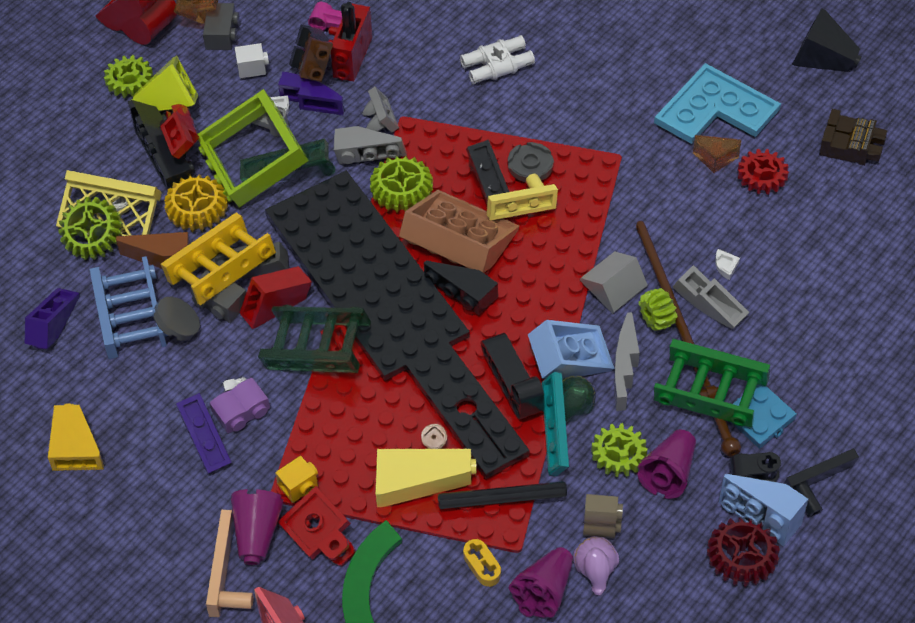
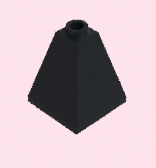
M821 8L792 65L849 72L851 67H857L862 56L858 55L860 48L830 14Z

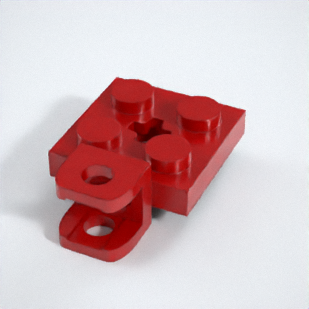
M317 486L309 491L278 521L282 528L312 560L320 552H323L334 564L343 566L356 552L352 543L342 534L351 523ZM312 518L316 520L320 518L319 525L316 528L310 529V520ZM346 550L345 555L339 557Z

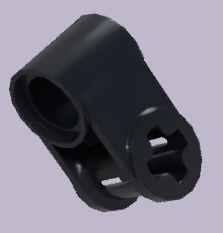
M773 452L741 453L732 456L729 460L731 475L777 482L779 479L781 460Z

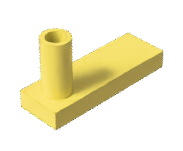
M531 174L526 178V184L530 189L488 196L487 216L489 220H496L556 209L558 189L555 184L544 186L537 174Z

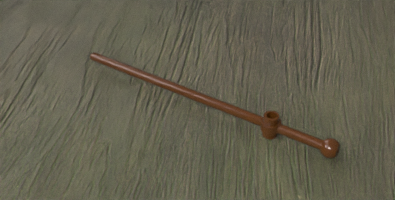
M638 221L636 228L659 285L665 292L669 293L670 298L673 299L674 306H676L677 318L675 324L681 339L684 342L694 344L646 225L643 221ZM693 367L695 373L697 374L698 368ZM706 376L700 395L714 399L718 387L711 385L708 376ZM714 417L723 440L721 444L723 454L728 457L739 454L741 443L738 439L732 437L726 420Z

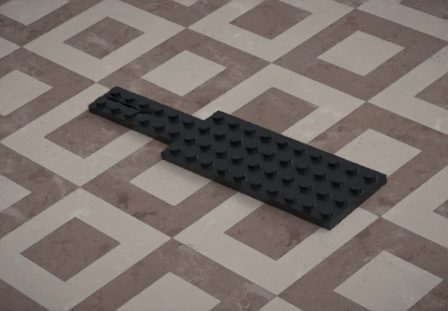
M347 170L265 209V214L384 381L407 370L463 449H471V459H476V466L485 479L529 456L530 450L452 348L453 345L470 337L469 330L431 280L425 278V272ZM463 401H471L476 405L477 409L473 414L468 415L464 412L459 413L457 406Z

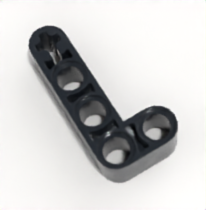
M501 333L482 340L480 344L483 355L516 417L521 420L544 410V391L541 382L537 376L529 377L508 336L505 333Z

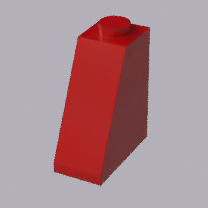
M299 266L252 277L240 314L252 329L257 328L304 301L312 281Z

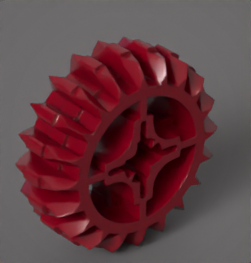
M740 517L738 522L735 523L730 518L727 525L721 522L718 530L714 529L711 535L712 538L708 540L707 556L710 558V567H715L714 572L716 575L723 574L724 582L730 578L733 580L734 586L738 584V581L743 582L745 588L748 586L749 581L756 586L759 584L760 579L766 581L769 574L775 571L780 551L779 546L776 545L777 539L770 536V528L763 530L762 522L755 525L752 518L748 522H744L742 517ZM754 543H756L761 548L764 555H762L760 553V550L754 546ZM723 549L727 550V554L732 557V561L726 557Z

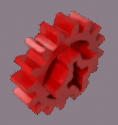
M757 149L756 154L749 151L747 157L742 156L741 162L738 164V179H742L741 185H749V191L757 189V194H760L761 190H765L766 194H769L770 189L778 192L779 186L784 187L785 181L788 179L789 171L788 164H784L785 158H777V152L769 154V149H766L765 153H761L760 149Z

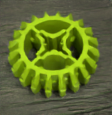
M396 155L395 160L387 158L386 163L380 162L378 168H374L373 175L370 178V191L380 207L386 206L387 211L395 209L396 213H398L399 210H408L432 193L433 177L430 174L429 168L423 164V161L417 162L415 157L409 160L406 155L403 159H399Z
M85 197L84 203L76 199L77 206L68 205L71 211L69 213L62 212L66 219L59 221V225L63 228L58 230V233L62 236L60 241L62 244H65V249L68 252L72 251L75 257L81 255V258L87 260L89 255L93 260H96L98 253L101 257H105L104 251L107 249L113 252L111 245L117 244L116 236H123L121 230H119V228L123 227V223L119 221L121 215L116 212L114 205H109L107 200L103 199L101 201L98 197H94L92 201L89 197ZM94 213L105 215L107 221L97 220ZM75 236L85 237L88 244L76 242Z

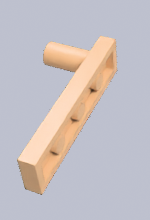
M221 510L206 601L209 617H220L221 607L252 609L253 593L224 591L234 530L232 510Z

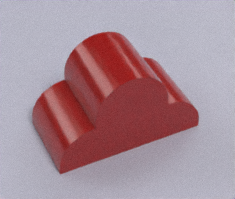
M111 0L95 17L106 27L115 31L122 30L134 42L146 45L178 15V8L174 0Z

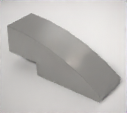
M694 265L672 287L697 309L731 329L749 313L715 278L710 282Z

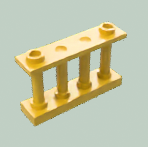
M236 212L161 263V266L170 284L174 285L182 279L191 284L197 304L201 306L274 255L276 251L270 234L266 233L256 240L248 234L242 216ZM241 240L248 247L239 253L230 248L232 244ZM222 253L229 260L220 266L211 261L216 255ZM203 266L210 273L199 279L192 272Z

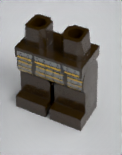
M832 109L822 138L820 156L858 162V164L864 166L867 159L879 162L883 146L872 143L884 145L888 130L877 128V120L855 119L840 115V110Z

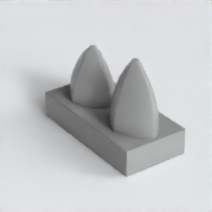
M376 86L368 91L371 99L366 104L362 114L365 116H375L370 120L366 128L374 131L387 128L389 131L394 132L399 126L389 100Z

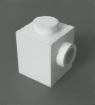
M261 43L235 47L240 78L266 75L265 65H269L267 52L262 51Z

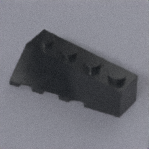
M134 100L128 101L134 131L167 192L169 188H172L173 182L180 183L181 178L186 180L189 178V175L193 177L192 174L195 173V169L190 160L186 161V153L179 159L171 155L160 127L167 120L165 114L161 115L155 106Z

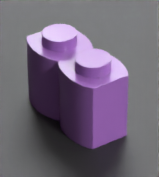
M249 378L236 385L232 390L214 398L210 402V407L225 431L230 433L244 428L249 420L263 417L270 409L269 399L255 380Z

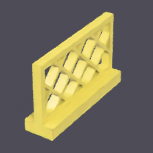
M66 171L65 180L67 184L56 223L58 228H63L59 225L60 220H65L62 212L69 213L71 211L68 208V204L70 203L73 207L77 206L76 202L73 203L70 198L72 189L75 188L80 189L84 194V197L80 199L82 203H84L85 197L92 198L98 193L104 195L109 205H113L112 202L120 197L125 198L129 205L118 213L123 215L132 209L137 219L127 225L122 218L119 219L123 223V228L120 229L122 235L131 236L132 234L129 229L139 222L143 227L142 235L149 234L156 204L161 198L162 192L153 186ZM141 202L150 203L148 211L140 216L135 206ZM94 213L98 219L104 221L99 213Z

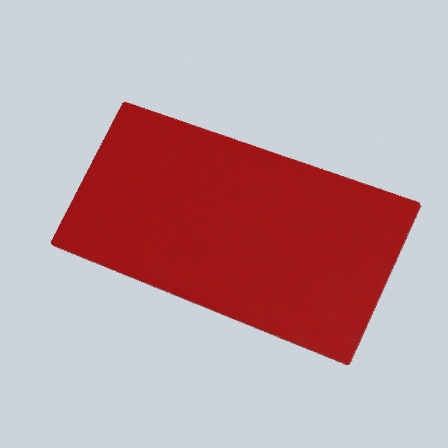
M400 117L398 122L399 128L395 130L394 136L402 138L409 160L415 157L417 162L423 161L425 167L429 168L430 174L433 177L432 193L440 190L487 211L486 200L474 169L469 166V157L466 151L468 146L486 140L490 141L509 192L530 189L526 182L519 181L508 170V156L514 147L520 144L521 146L527 145L528 142L539 143L547 147L553 156L554 167L552 173L542 182L544 186L555 184L557 187L556 209L503 218L520 227L495 264L484 272V274L498 283V298L480 315H477L472 310L469 311L464 308L462 303L455 298L448 297L441 288L434 285L470 332L469 338L453 345L452 348L530 450L528 457L488 479H485L476 466V474L471 475V485L440 493L539 484L547 454L544 410L521 420L516 417L483 355L480 342L505 333L529 377L537 376L542 385L545 379L542 378L528 334L546 320L580 323L589 290L580 279L595 266L622 157L620 154L417 118ZM372 197L371 203L423 271L425 261L468 268L461 264L452 263L446 257L430 253L426 248L410 244L406 239L399 237L405 211L399 210L398 213H396L395 209L387 211L386 206L380 207L378 201H375ZM334 310L327 328L343 323ZM340 330L336 331L349 358H353ZM348 331L362 358V365L354 364L352 369L347 367L344 368V372L339 373L324 341H322L278 470L299 456H302L307 463L311 462L318 471L316 476L318 488L346 518L375 524H382L387 520L394 528L466 543L472 539H479L489 548L520 553L524 545L535 500L440 509L438 506V494L440 493L386 507H377V449H427L422 444L421 434L423 429L430 424L441 425L447 433L446 443L441 449H463V447L407 370L384 381ZM328 334L341 362H343L344 359L331 334ZM463 401L457 406L459 413L464 412L468 415L473 414L477 409L476 405L471 401ZM275 477L271 491L281 495L284 505L295 506L303 497L292 503L278 487Z

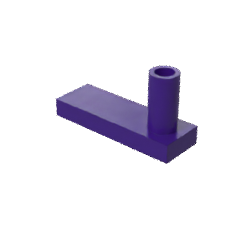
M200 393L176 403L175 405L207 474L231 464L232 462Z

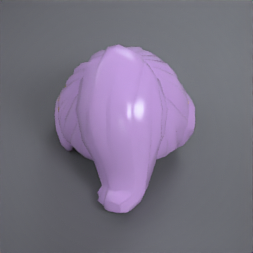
M593 536L584 540L575 549L573 558L576 570L590 579L594 594L601 595L606 589L609 575L619 564V555L612 543L606 538Z

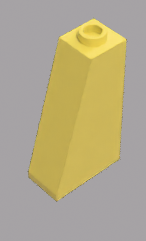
M377 449V507H386L471 485V475L476 474V459H471V449Z

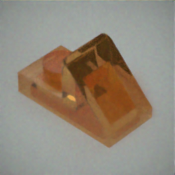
M177 0L174 12L180 16L205 24L206 12L216 10L218 0Z

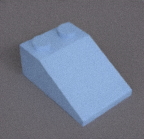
M546 320L528 334L539 371L544 379L553 372L562 373L563 380L568 379L570 376H586L609 372L615 369L602 331L598 325Z

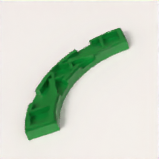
M387 520L376 527L365 538L348 566L342 592L345 623H374L369 603L374 574L384 559L402 543V538Z

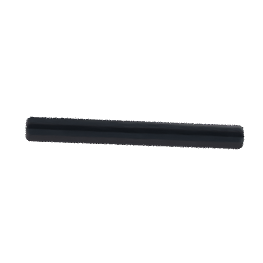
M562 481L438 494V506L440 509L565 497L567 496V485Z

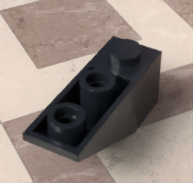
M432 261L424 262L425 278H429L448 297L455 298L462 303L464 308L469 311L472 310L477 315H480L498 298V283L480 270Z

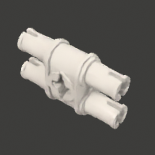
M520 35L505 41L499 39L497 42L486 46L481 45L473 52L460 55V62L464 69L480 63L485 65L469 71L470 81L474 85L488 79L497 80L498 77L510 73L515 74L518 69L535 64V57L531 50L515 56L510 54L526 48L525 40Z

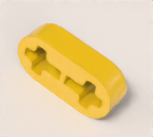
M472 539L465 543L463 557L477 580L487 587L499 583L501 567L486 544L479 539ZM472 549L476 552L480 551V560L475 554H471ZM484 566H486L488 571H494V576L484 575Z

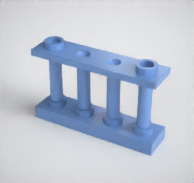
M147 256L142 257L144 269L106 277V275L101 276L99 267L90 269L108 359L118 357L117 347H121V344L159 336L162 347L167 346L165 337L168 335L158 325L119 335L118 332L113 333V328L117 327L118 324L154 316L157 300L152 280L157 279L154 265L148 264ZM147 279L148 288L113 296L105 294V290H108L110 286ZM151 297L153 307L118 315L109 313V309L113 308V305Z

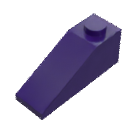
M57 288L25 317V344L32 345L38 349H48L59 338L80 297V293Z

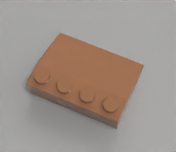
M436 190L405 211L399 237L406 239L410 244L426 248L430 253L446 257L452 263L461 264L484 273L495 264L520 226L503 218L489 220L487 211L445 192Z

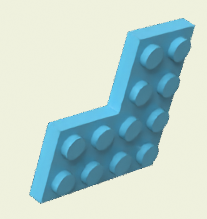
M705 63L655 116L654 123L691 144L716 117L756 137L778 113L781 103Z

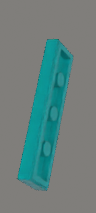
M553 372L542 382V387L544 391L548 473L551 476H558L569 467L562 373Z

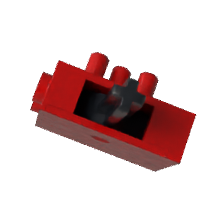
M347 2L341 5L342 20L339 27L330 26L328 33L335 36L333 40H329V42L333 43L330 53L333 78L354 82L372 40L371 11L368 6Z

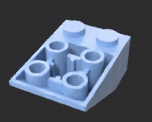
M725 474L723 477L719 503L726 511L742 517L744 522H748L751 518L755 525L762 522L763 530L770 528V536L776 537L777 542L782 546L789 541L802 525L808 498L787 484Z

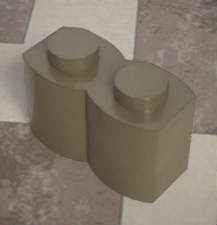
M586 494L583 536L615 539V532L621 533L623 504H618V497Z

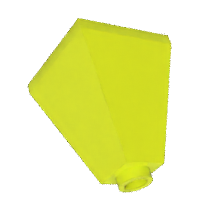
M175 56L142 86L131 100L155 106L158 111L172 109L171 106L176 104H182L186 107L193 106L198 98V93L178 56Z

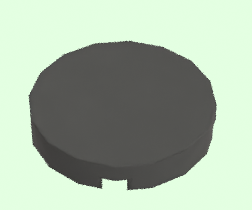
M528 142L527 145H517L510 151L508 156L509 172L513 177L523 182H526V178L531 174H537L542 181L552 173L554 167L551 151L539 143Z
M164 297L155 305L154 319L158 327L166 335H174L177 337V340L185 341L194 337L200 327L199 317L188 303L176 297Z

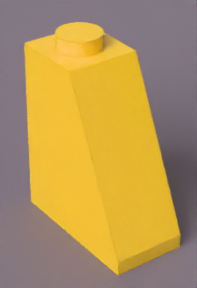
M69 403L54 405L48 460L52 471L104 470L99 449L80 405Z

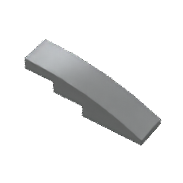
M632 312L627 313L616 351L614 371L616 411L626 410V389H631L633 384L632 367H638L640 352Z

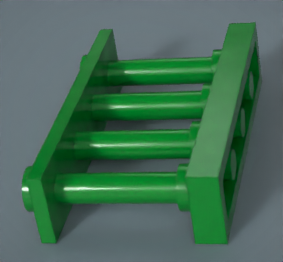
M672 339L670 344V360L674 361L666 385L655 383L654 401H658L666 406L672 405L730 421L737 426L752 428L754 410L749 409L757 385L767 386L770 376V364ZM684 365L698 368L690 392L675 388ZM709 371L723 375L714 399L700 395ZM732 378L747 381L739 406L724 402Z

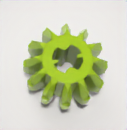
M659 288L647 291L641 295L639 301L640 312L648 327L657 331L669 328L675 323L677 318L676 306H674L673 299L670 298L668 292Z

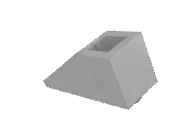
M359 126L335 129L334 152L339 165L395 158L396 155L398 157L407 156L401 137Z

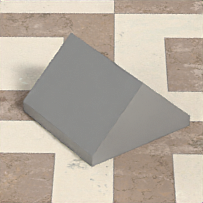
M615 251L580 279L612 314L647 287V282L637 257Z

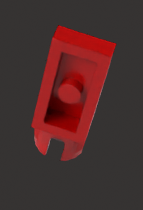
M182 104L172 105L173 114L171 115L170 112L166 111L167 120L160 126L171 155L177 159L187 152L199 139L194 126V119L188 107Z

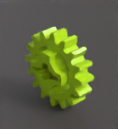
M124 55L121 61L114 59L115 64H108L109 70H104V80L109 92L114 91L115 96L122 93L123 98H126L127 94H131L133 97L153 76L152 67H150L149 62H144L143 57L136 60L134 55L130 59H127Z
M620 423L619 428H615L613 424H610L608 431L601 428L600 435L595 434L594 443H592L591 452H593L592 460L597 461V468L605 467V474L607 475L614 471L615 477H618L620 472H624L627 477L629 476V470L637 473L638 465L647 456L648 450L646 448V439H641L642 433L639 431L634 434L633 426L624 429L623 423Z

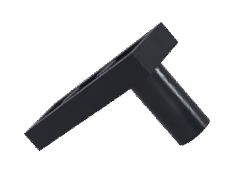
M486 140L468 146L466 151L469 157V166L474 169L486 203H488V196L509 192L490 141Z
M853 448L787 477L783 484H787L808 498L805 511L809 517H813L823 509L811 490L810 485L853 467L859 456Z

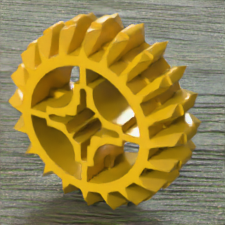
M200 174L197 178L189 175V178L186 180L181 178L180 183L173 182L172 188L168 189L164 199V208L170 222H173L175 227L181 226L183 231L188 228L192 232L195 229H200L203 232L204 227L212 229V223L219 224L220 218H225V211L228 208L227 196L223 194L224 187L222 184H218L216 179L211 180L209 176L202 178Z

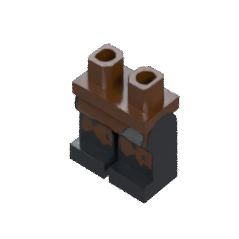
M301 24L295 42L297 46H294L289 65L299 70L301 78L322 82L333 43L329 42L322 29Z

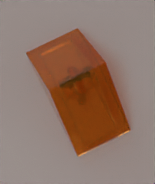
M695 135L693 154L715 173L739 158L741 140Z

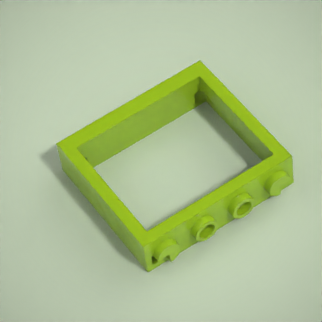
M264 89L198 133V141L201 144L198 149L204 157H208L205 161L213 172L216 171L217 174L214 175V178L218 184L224 186L223 194L227 196L229 202L234 201L239 208L309 161L274 101ZM267 112L290 151L236 187L214 148Z

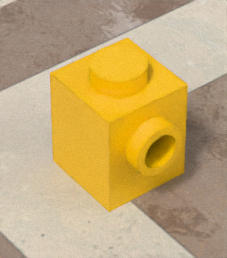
M299 456L275 472L278 487L292 503L305 496L315 486L318 487L317 469L311 462L307 463L302 456Z

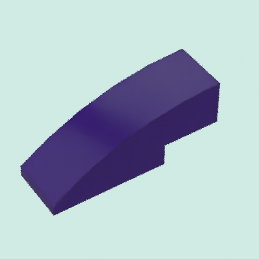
M282 72L278 83L280 96H288L289 101L299 102L301 110L344 115L343 97L318 81L301 78L298 74Z

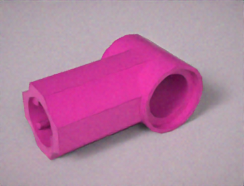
M317 2L308 19V24L311 27L322 30L330 26L339 27L342 13L339 10H334L328 3Z

